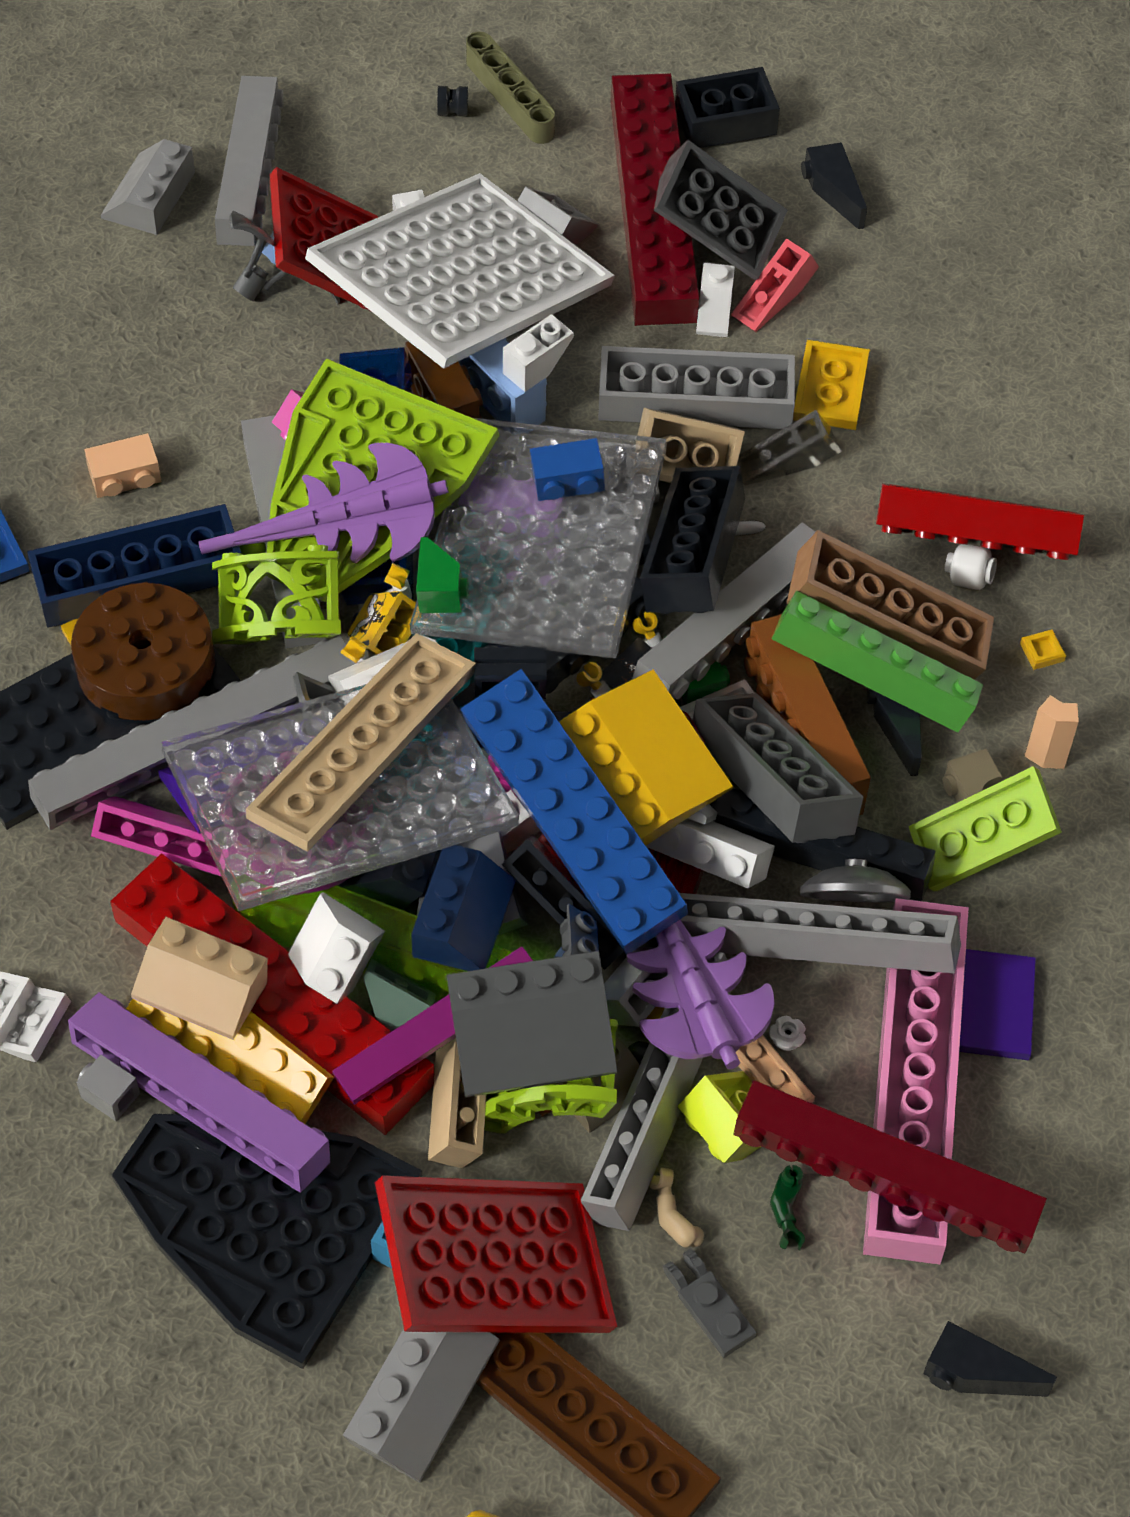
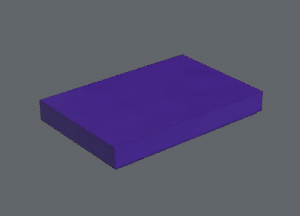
M966 949L959 1052L1030 1060L1036 957Z

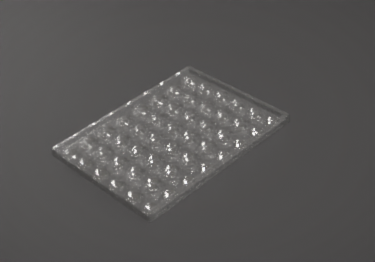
M473 418L498 428L500 436L468 489L443 510L434 540L435 544L460 563L462 578H468L469 597L468 599H462V613H420L417 600L410 622L411 634L417 633L419 635L518 647L531 645L533 647H546V650L616 658L667 449L666 439ZM597 438L604 469L605 491L563 497L556 500L538 501L532 472L530 448Z
M366 684L161 742L162 753L238 911L519 826V815L452 698L308 852L246 819V808Z

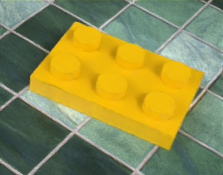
M807 340L796 394L793 420L856 430L870 349Z

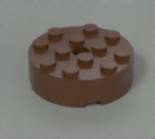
M143 582L107 591L87 606L78 618L72 633L71 650L78 681L84 694L95 706L118 713L119 718L142 721L161 718L169 711H178L187 707L199 697V692L206 682L211 680L213 675L215 654L208 618L194 599L170 586Z

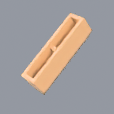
M1051 695L1046 699L1037 711L1025 753L1026 758L1042 768H1065L1079 723L1077 703H1062Z

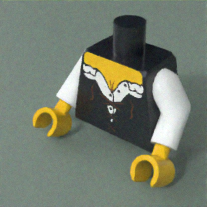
M653 612L644 613V618L648 623L647 627L643 625L639 617L634 619L632 624L633 629L637 633L645 635L646 638L644 640L638 637L603 671H601L597 663H587L584 665V669L589 673L590 677L584 671L578 673L576 677L578 684L584 687L591 686V693L597 698L631 681L638 660L662 641L660 634L655 633L653 630L658 623V619ZM673 698L680 707L681 700Z

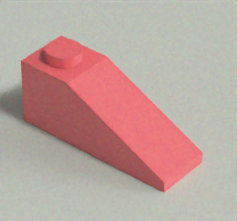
M786 238L759 278L753 283L731 313V316L757 332L803 290L817 271L819 266L812 255Z

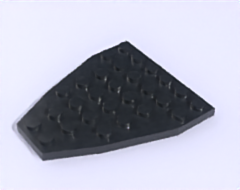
M153 1113L112 1173L113 1182L157 1248L236 1334L304 1369L372 1259L371 1240L382 1223L375 1182L381 1176L422 1177V1170L356 1136L322 1131L329 1140L330 1163L300 1193L181 1114Z

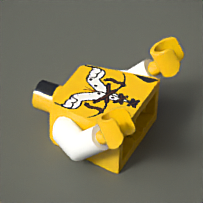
M392 563L384 582L392 585V588L384 593L371 594L362 609L353 616L352 626L348 631L350 640L344 649L341 650V654L354 663H359L408 641L423 615L419 611L418 604L411 599L412 593L407 580L409 570Z

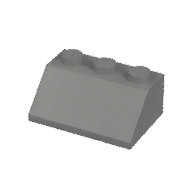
M163 139L140 152L101 213V219L157 235L195 173L192 147Z

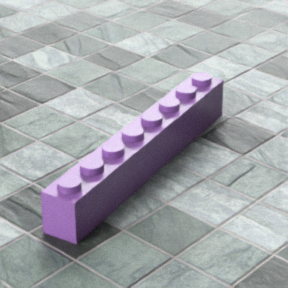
M98 992L68 1019L72 1044L95 1059L103 1055L136 1077L139 1088L301 1193L330 1163L329 1140L322 1131L317 1128L308 1127L300 1122L291 1111L280 1109L272 1104L260 1091H252L244 1086L232 1073L219 1070L202 1054L191 1052L182 1046L180 1041L174 1036L165 1035L154 1028L152 1023L146 1018H138L126 1010L124 1005L118 1000H110Z

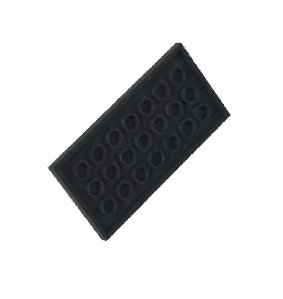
M214 645L215 665L211 680L207 681L199 692V697L210 696L221 691L229 683L241 681ZM72 653L0 691V822L8 830L39 812L30 798L28 780L32 779L38 772L58 767L74 755L88 753L96 749L104 741L116 740L129 734L133 728L139 725H148L159 719L145 721L119 718L118 713L95 706L84 694L79 684Z

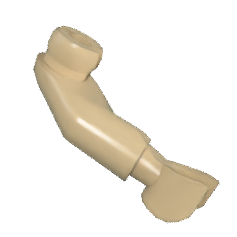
M660 1168V1176L653 1175L649 1184L650 1188L658 1190L659 1196L656 1197L659 1224L682 1247H698L704 1240V1232L700 1227L693 1226L677 1211L676 1199L671 1191L674 1172L672 1169Z

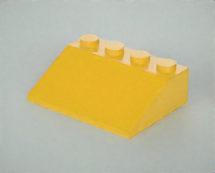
M654 669L589 701L559 721L645 846L734 788Z

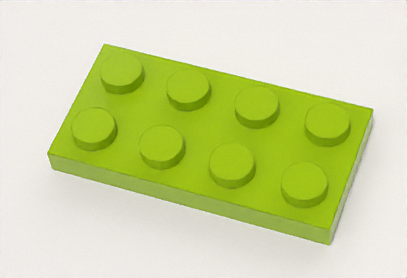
M1035 766L908 826L915 845L936 851L933 874L928 885L929 889L934 892L1062 833L1041 773Z

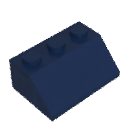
M445 842L411 933L412 957L465 971L486 969L516 885V879L481 851Z

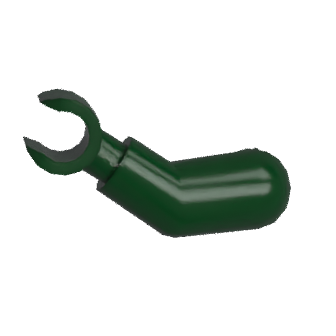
M788 1165L780 1173L770 1199V1206L778 1227L783 1230L779 1242L780 1248L786 1249L789 1243L788 1239L791 1238L796 1240L798 1243L797 1249L800 1251L804 1245L805 1236L795 1227L796 1218L792 1207L801 1189L804 1176L802 1169L797 1165H792V1167Z

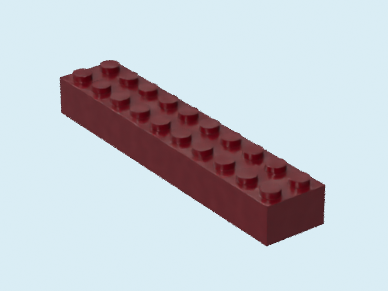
M671 73L613 75L611 77V110L634 325L697 323L699 294L692 238L682 229L654 211L659 179L669 158L680 148Z

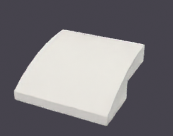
M0 971V1050L37 1063L71 1003L66 993L36 987L30 978Z

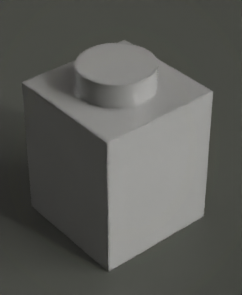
M100 1055L93 1064H87L80 1072L76 1082L81 1098L114 1121L120 1118L140 1094L136 1077L103 1055Z

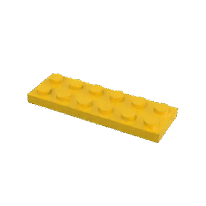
M132 999L126 1008L138 1018L144 1017L149 1020L154 1028L163 1034L172 1035L177 1038L182 1046L191 1052L202 1054L219 1070L232 1073L241 1084L252 1091H260L269 1102L280 1109L291 1111L304 1124H306L334 1079V1076L251 1011L234 1040H231L135 999Z

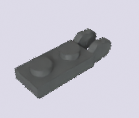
M690 1248L683 1253V1257L687 1267L691 1269L697 1280L688 1285L680 1269L671 1261L663 1266V1270L678 1291L679 1299L721 1356L725 1358L754 1339L756 1331L712 1272L707 1271L703 1261Z

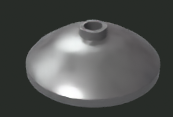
M846 859L845 866L823 870L807 880L801 886L800 895L807 898L830 901L895 902L896 898L909 900L911 891L903 882L890 873L877 868L867 867V860Z

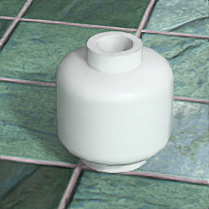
M960 544L954 553H948L945 562V572L950 573L953 585L981 590L986 584L993 582L997 559L992 557L989 548L971 544Z

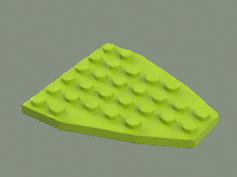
M325 359L293 410L271 500L269 519L309 504L308 491L302 480V476L305 474L323 482L332 496L339 494L340 477L332 465L333 461L350 463L359 468L369 482L376 481L378 473L377 460L368 448L370 444L393 443L407 448L422 462L430 483L446 480L449 493L433 497L434 517L436 518L468 489L500 436L498 428ZM386 525L379 526L378 538L373 549L357 563H353L350 559L352 553L350 534L347 531L340 532V540L336 550L339 551L338 594L390 559L392 537ZM315 535L267 542V552L307 551V546L318 545ZM293 563L280 565L290 571ZM315 564L309 566L306 570L309 577L314 574L321 577L317 583L306 587L309 590L326 587V565ZM271 573L267 575L269 578L284 584L280 579H278ZM327 596L317 598L321 601L327 602Z

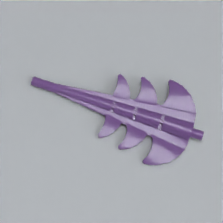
M393 443L370 444L368 448L375 456L378 466L376 481L369 482L365 474L350 463L333 461L332 465L340 477L339 494L332 496L323 482L305 474L302 476V480L308 491L309 504L307 506L234 533L199 541V548L202 554L234 546L315 535L318 545H327L328 551H336L340 540V532L347 531L352 540L350 559L353 563H357L373 549L378 538L379 526L386 525L392 537L390 559L398 561L414 553L420 547L421 537L429 536L435 518L433 497L449 493L447 482L442 480L430 483L422 462L415 454L403 446Z
M679 920L656 935L659 947L648 951L630 952L627 954V962L637 969L650 973L667 972L668 974L663 979L654 982H636L633 984L632 991L643 1001L653 1006L679 1009L675 1014L665 1018L640 1020L639 1027L646 1038L666 1054L682 1059H697L712 1055L715 1059H722L727 1069H734L740 1064L736 1054L739 1047L756 1041L764 1034L771 1023L775 1004L772 987L766 983L751 993L729 995L728 992L741 982L745 972L746 954L741 952L730 960L708 963L707 960L718 953L723 945L726 928L719 927L707 934L691 937L682 921Z

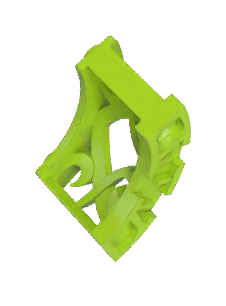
M327 545L307 546V551L267 552L247 555L242 553H223L221 560L212 562V570H218L219 628L212 630L213 644L247 645L270 640V637L277 636V633L285 632L286 639L332 638L340 635L341 620H339L338 605L339 551H328ZM293 563L290 571L280 565ZM315 564L326 565V587L309 590L306 586L317 583L321 576L314 574L309 577L306 573L307 568ZM269 573L280 579L293 592V595H289L278 602L273 610L271 621H268L264 608L258 602L249 599L259 582ZM327 596V620L324 619L315 598ZM300 602L301 606L291 607L295 609L296 615L294 618L289 619L286 614L287 609L291 605ZM246 606L250 607L254 611V617L250 622L249 614L251 613V611L245 610Z
M609 1019L615 1053L618 1021ZM615 1074L601 1076V1086H595L593 1078L567 1081L566 1085H556L554 1083L486 1094L484 1130L507 1133L510 1129L521 1123L534 1120L535 1112L551 1109L554 1116L578 1115L603 1118L617 1103V1089H614Z

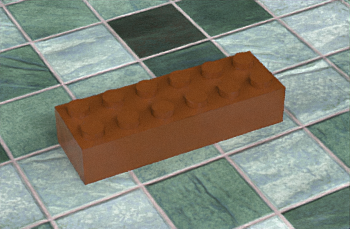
M782 614L752 622L750 637L746 639L748 653L747 657L744 658V667L749 677L754 676L757 694L863 796L859 814L863 815L871 777L814 660L772 640Z

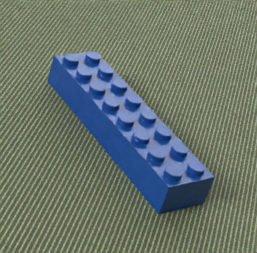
M522 669L460 709L469 728L626 955L688 915L687 904Z

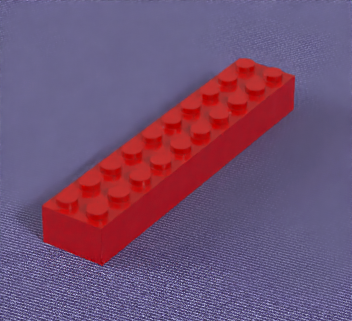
M162 853L110 901L115 922L147 947L165 917H168L268 958L267 984L251 1012L332 1076H334L332 1072L334 1069L391 1033L388 1028L348 997H345L336 1004L306 985L290 959L289 952ZM426 1058L355 1105L335 1076L327 1090L382 1134L386 1135L434 1085V1064Z

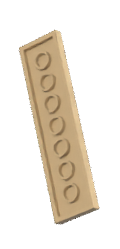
M416 633L246 808V819L308 852L475 674L476 663Z

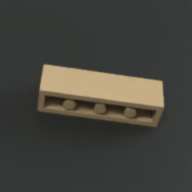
M455 1038L436 1051L428 1161L464 1168L483 1154L486 1094L465 1098Z

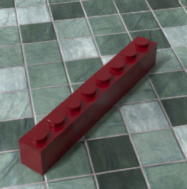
M755 1080L751 1084L736 1119L733 1135L739 1137L743 1143L749 1146L764 1147L776 1152L783 1160L789 1162L798 1161L812 1167L820 1175L826 1177L835 1176L845 1180L859 1191H872L884 1196L887 1201L896 1206H908L921 1211L930 1220L937 1222L945 1221L958 1226L967 1235L985 1237L996 1242L999 1247L1006 1251L1026 1253L1047 1200L1043 1196Z

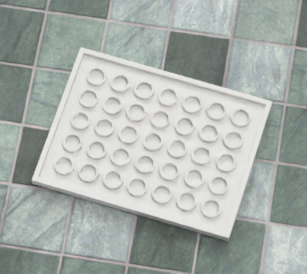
M480 173L309 247L305 257L319 271L323 272L443 369L611 286L615 276Z

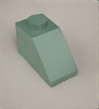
M372 958L368 963L363 978L377 1021L391 1032L433 1005L436 997L434 992Z

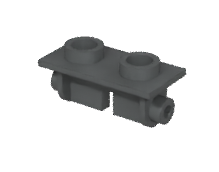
M568 904L567 919L560 925L562 950L565 951L563 956L599 951L597 921L589 913L580 911L571 904Z

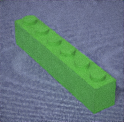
M797 590L782 613L772 636V640L957 733L975 710L983 688L982 683Z

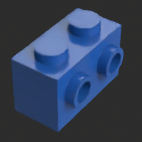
M597 438L530 448L532 472L538 501L556 500L563 497L605 491L604 469Z

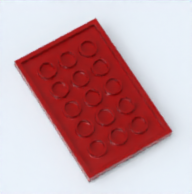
M381 1176L375 1182L405 1332L610 1333L618 1327L592 1219L581 1202L585 1192L583 1183Z

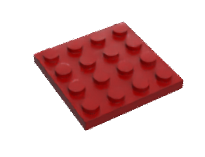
M276 167L270 173L273 233L276 243L274 245L276 268L296 276L311 285L322 288L337 297L348 300L363 309L369 310L323 272L319 271L305 257L309 247L374 220L378 216Z

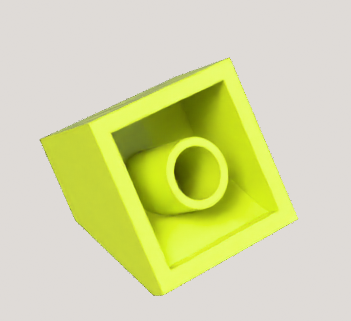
M744 1071L705 1075L677 1106L686 1116L685 1121L689 1127L699 1132L708 1143L711 1154L723 1163L743 1160L760 1148L749 1146L743 1143L739 1137L733 1135L736 1119L752 1084V1081Z

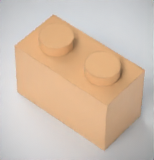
M148 433L84 449L88 470L97 498L116 496L124 491L148 488L153 484L161 482L158 460Z

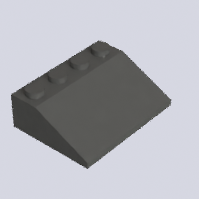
M689 140L669 158L659 179L654 207L655 212L754 280H757L761 274L788 211Z
M599 951L447 975L465 1098L617 1074Z

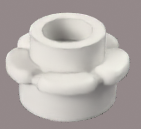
M782 1016L776 1019L775 1025L773 1024L770 1027L771 1039L782 1050H794L800 1047L806 1039L804 1034L806 1028L799 1019ZM790 1030L792 1033L787 1035L785 1031Z

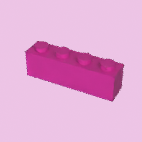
M112 796L98 802L91 837L156 857L162 853L173 862L222 877L238 870L227 851L225 829L216 828L199 834L186 817L117 796Z

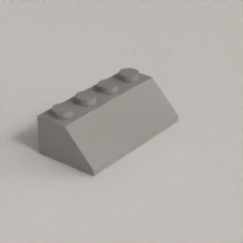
M403 1329L343 1436L353 1446L420 1483L499 1343V1338L490 1332H405Z

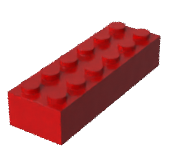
M882 483L876 517V524L882 525V532L902 534V528L915 530V537L935 540L936 534L948 535V542L968 545L969 539L981 540V547L997 550L1002 549V544L1014 545L1013 551L1029 555H1035L1036 549L1047 551L1046 556L1062 560H1068L1069 554L1078 555L1084 515L1077 512Z

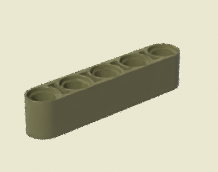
M481 31L469 34L466 38V64L531 141L538 144L552 141L555 136V111L489 34Z

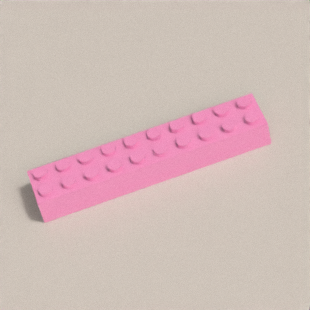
M896 898L893 907L894 911L957 916L961 948L955 974L896 968L886 969L873 1128L952 1160L969 907ZM868 1191L863 1255L940 1265L946 1249L948 1222L930 1220L921 1211L908 1206H896L887 1201L884 1196Z

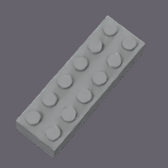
M602 346L598 420L641 422L645 407L729 427L792 428L795 406V355Z

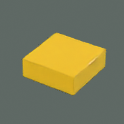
M1053 629L1021 638L1020 645L1033 670L1065 661L1066 654Z

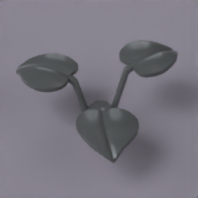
M232 211L230 214L231 229L244 230L256 235L255 248L250 261L233 285V289L250 301H254L262 288L268 291L274 283L288 273L281 271L268 281L265 279L268 273L259 267L257 262L266 243L268 242L272 246L276 243L250 219L236 211ZM332 294L338 305L340 303V298Z

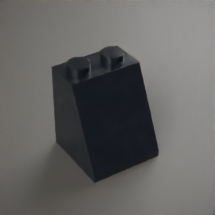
M413 817L373 824L371 849L364 864L350 878L334 887L325 889L324 893L388 923L423 894L442 832Z

